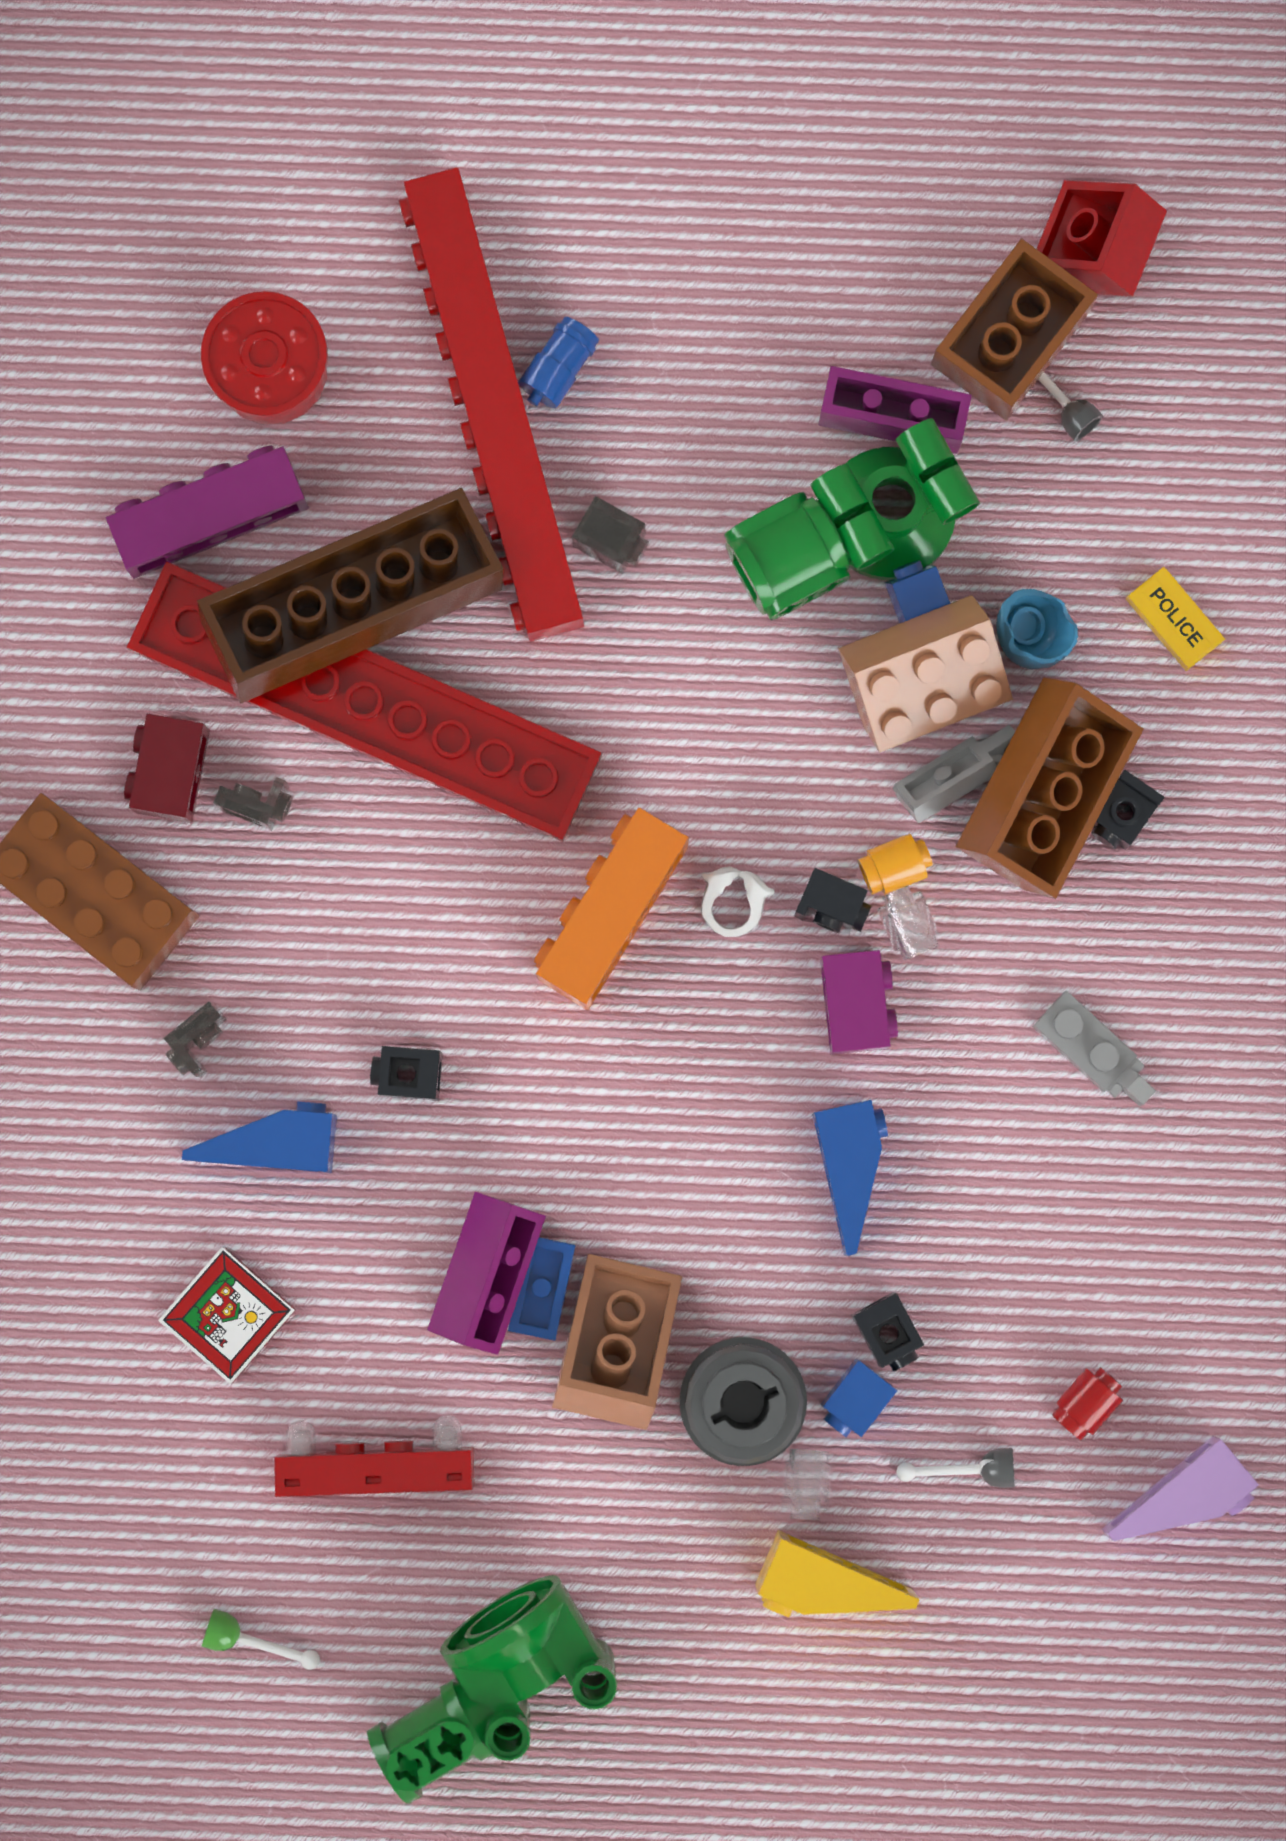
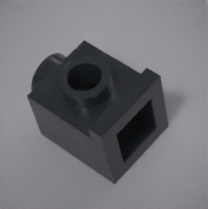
M1124 770L1120 774L1093 828L1095 829L1091 834L1111 849H1116L1119 845L1126 850L1131 846L1165 797ZM1119 804H1126L1131 807L1133 815L1130 820H1122L1117 816L1116 808Z
M814 868L794 917L803 920L807 911L815 915L813 923L832 932L839 933L841 927L849 930L853 928L861 932L872 905L863 902L868 890Z
M382 1046L381 1057L373 1056L370 1085L378 1086L377 1095L439 1101L443 1053L437 1050ZM404 1065H411L415 1069V1078L410 1083H402L398 1078V1071Z
M892 1292L851 1314L880 1368L890 1365L891 1369L896 1371L919 1358L915 1350L924 1346V1343L897 1293ZM887 1324L894 1325L898 1332L897 1338L891 1343H885L880 1338V1330Z

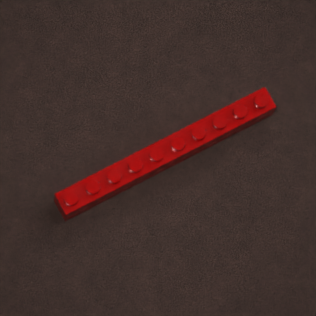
M456 167L404 181L407 198L399 199L398 201L406 228L415 225L419 242L411 244L418 272L428 271L431 287L424 288L423 292L430 317L439 314L444 329L442 332L435 333L442 361L452 359L456 376L447 378L454 405L464 404L469 421L460 423L467 451L477 449L481 466L474 467L472 470L479 496L489 494L493 511L484 514L492 541L502 540L506 556L498 559L504 569V586L514 584L518 602L509 604L516 630L526 629L529 642L584 628L582 612L459 168Z

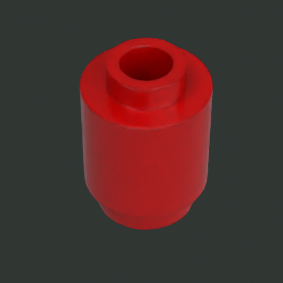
M1101 1367L1095 1373L1086 1368L1058 1399L1056 1403L1059 1407L1052 1416L1071 1434L1082 1441L1088 1433L1094 1435L1124 1401L1117 1394L1123 1386Z

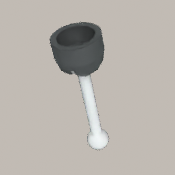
M1043 372L1038 380L1064 407L1061 413L1062 426L1075 442L1081 440L1102 421V413L1087 400L1071 402L1049 376Z
M999 1448L989 1451L983 1456L979 1464L914 1467L909 1462H903L897 1467L896 1474L904 1482L911 1481L915 1476L980 1474L984 1481L993 1487L1014 1488L1013 1448Z

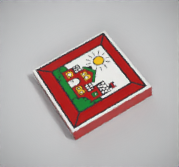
M221 1247L158 1321L229 1384H233L294 1314L296 1309L227 1248Z

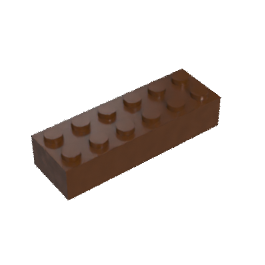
M461 487L197 600L200 622L241 704L501 591L504 569Z

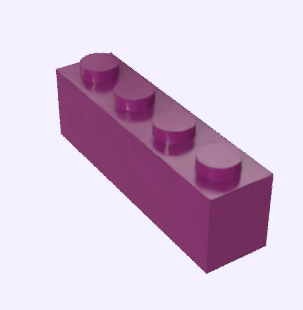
M272 445L258 448L247 455V461L232 467L229 463L213 466L203 473L204 478L187 485L185 481H177L159 490L160 495L144 502L141 499H132L116 506L114 509L116 513L105 518L124 566L132 578L135 579L164 567L166 561L171 564L309 509L284 446L277 449Z

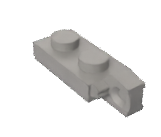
M1007 725L988 738L978 741L973 736L895 783L892 788L898 800L918 824L938 813L949 804L991 779L1015 730L1010 725Z
M1067 990L1032 1026L1102 1092L1107 1091L1116 1098L1123 1091L1138 1106L1144 1105L1156 1092L1138 1074L1145 1065L1136 1058L1137 1055Z

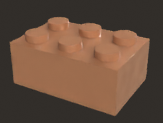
M973 595L838 648L863 728L879 753L1013 700L991 620Z

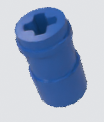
M567 316L563 318L561 323H557L553 329V335L543 350L536 354L518 381L519 386L530 395L527 400L534 406L541 402L550 408L556 409L575 382V376L587 358L591 357L596 351L595 346L599 342V338L582 323Z

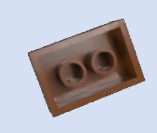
M1021 238L936 348L931 366L1007 421L1090 313L1098 294Z

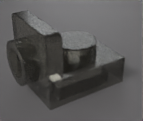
M276 777L265 803L260 801L262 793L236 783L233 790L220 785L213 804L222 812L272 831L276 820L280 822L285 820L291 807L293 796L287 794L289 790L287 782Z
M207 1002L164 1037V1040L171 1047L165 1054L183 1076L190 1071L194 1076L200 1078L207 1072L190 1049L197 1045L201 1050L223 1033L219 1026L227 1018L211 1002Z

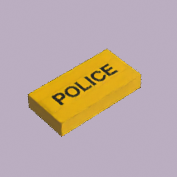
M1162 567L1126 597V601L1186 672L1225 640L1165 567Z

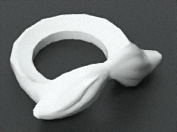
M730 866L722 867L713 872L702 873V878L706 881L707 885L701 903V914L705 923L714 932L724 937H739L748 934L758 926L762 917L765 899L774 895L775 891L765 885L756 874L749 871H739ZM740 877L744 879V887L747 890L751 913L749 919L742 926L727 928L715 920L712 913V905L718 895L724 891L725 887L731 885L734 878Z

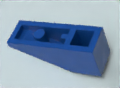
M872 1100L812 1114L844 1256L857 1254L882 1151L880 1138L888 1137L882 1108L874 1110Z
M297 1102L296 1111L282 1110L182 1150V1160L332 1173L337 1115L325 1113L326 1104Z

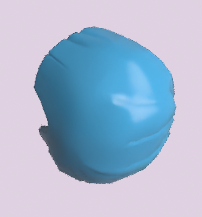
M1036 589L1015 591L1002 603L997 614L996 631L1000 646L1005 655L1019 667L1030 670L1050 668L1068 656L1078 641L1077 624L1069 615L1065 603L1046 592Z

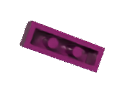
M830 366L818 426L896 442V438L907 429L924 420L933 418L952 453L958 454L963 440L972 394Z
M475 1191L427 1331L464 1346L498 1355L546 1216Z

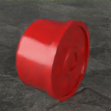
M268 291L253 292L239 296L224 305L214 315L203 335L201 364L209 386L225 405L247 420L261 425L285 424L304 415L319 400L327 380L328 348L324 332L313 313L305 305L290 296Z

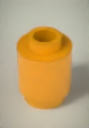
M910 833L867 850V856L858 859L861 874L871 895L881 891L886 895L928 878L926 868L933 865L924 840L914 841Z

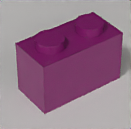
M880 950L822 956L820 965L830 1055L883 1050L891 1047L890 1038L898 1037V1026L895 1008H886L885 990L893 989L890 961H881Z

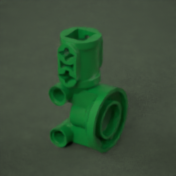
M933 418L924 420L900 434L896 438L899 447H880L867 450L851 458L845 464L837 466L819 476L810 484L817 499L813 497L808 499L804 492H799L744 520L725 533L724 537L727 540L725 543L731 562L748 595L762 615L767 613L770 620L778 619L830 592L851 577L848 572L850 568L870 578L891 580L896 578L893 570L917 560L921 561L923 567L932 565L942 555L951 539L955 521L978 507L980 502ZM885 485H898L907 490L912 496L914 507L904 518L897 520L887 519L875 510L872 502L873 492Z
M550 1575L535 1579L515 1588L479 1610L462 1623L444 1641L440 1648V1653L456 1679H452L440 1687V1695L388 1726L383 1722L378 1723L367 1730V1737L375 1759L387 1781L400 1799L406 1804H410L423 1795L422 1788L474 1757L480 1761L490 1755L502 1761H512L520 1758L530 1745V1705L527 1699L540 1693L563 1675H565L572 1687L575 1700L581 1706L588 1709L606 1707L613 1701L617 1691L613 1652L606 1642L595 1638L558 1576ZM591 1671H598V1672H600V1673L597 1674V1675H587V1674H586V1673L591 1672ZM503 1723H513V1725H503Z

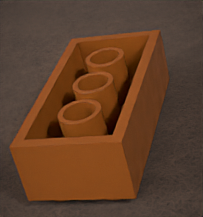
M1043 677L955 847L1021 889L1056 899L1144 728L1079 684Z
M41 792L0 843V884L137 990L141 991L200 917L194 910Z

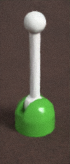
M213 1609L201 1647L210 1650L225 1651L239 1642L299 1661L308 1670L315 1669L320 1663V1656L314 1650L301 1652L241 1633L240 1626L235 1617L218 1609Z

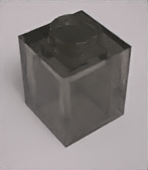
M597 496L594 497L572 536L574 548L623 574L629 563L634 566L639 563L649 541L644 539L646 534L645 523Z

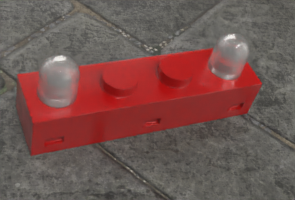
M451 1415L441 1416L435 1421L433 1425L432 1449H414L412 1440L384 1442V1450L365 1451V1442L336 1443L335 1452L316 1453V1433L314 1427L307 1421L298 1420L293 1422L286 1432L287 1454H279L274 1457L275 1497L472 1490L475 1487L474 1447H462L461 1423Z

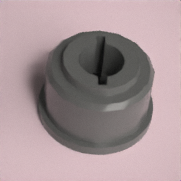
M730 1338L711 1345L691 1363L681 1385L680 1413L687 1433L704 1453L715 1460L729 1465L752 1466L777 1457L796 1439L806 1416V1388L797 1366L778 1347L757 1338Z

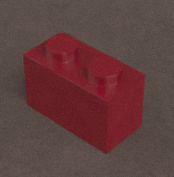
M146 714L145 725H138L134 735L133 752L139 754L136 772L129 771L124 788V799L130 800L129 808L136 814L187 823L193 822L210 730L204 723Z

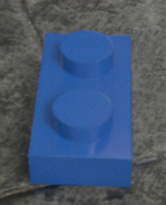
M541 1237L538 1238L509 1322L508 1331L556 1341L576 1245Z

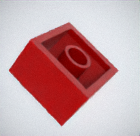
M1064 180L1037 250L1097 294L1133 297L1167 210L1137 184Z

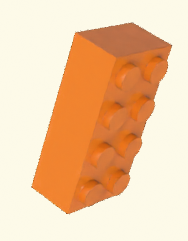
M638 807L633 817L626 813L622 816L610 837L613 839L611 844L614 845V848L607 858L600 854L596 858L585 877V880H587L586 885L589 886L588 890L581 900L575 896L572 897L559 919L561 926L564 927L556 941L548 937L533 961L536 964L535 966L539 968L536 976L540 982L587 1011L688 850L689 837Z

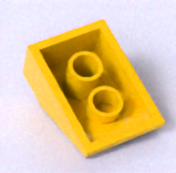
M780 1530L776 1533L755 1583L758 1595L762 1596L763 1606L789 1618L793 1610L803 1615L916 1609L920 1601L912 1588Z

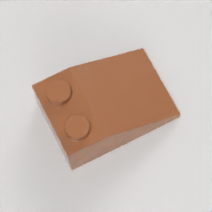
M588 1253L552 1408L647 1430L656 1407L682 1276Z

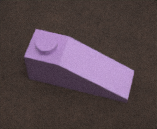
M1212 1436L1104 1526L1102 1531L1111 1540L1118 1541L1222 1517L1227 1512L1234 1516L1253 1501L1254 1497L1250 1492L1258 1487L1259 1484L1222 1439Z

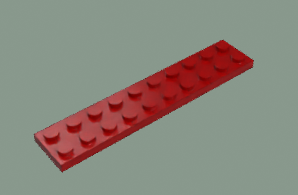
M166 561L126 648L133 653L237 698L200 622L197 600L221 591L226 587ZM367 649L246 701L251 705L562 842L568 833L602 757V752Z

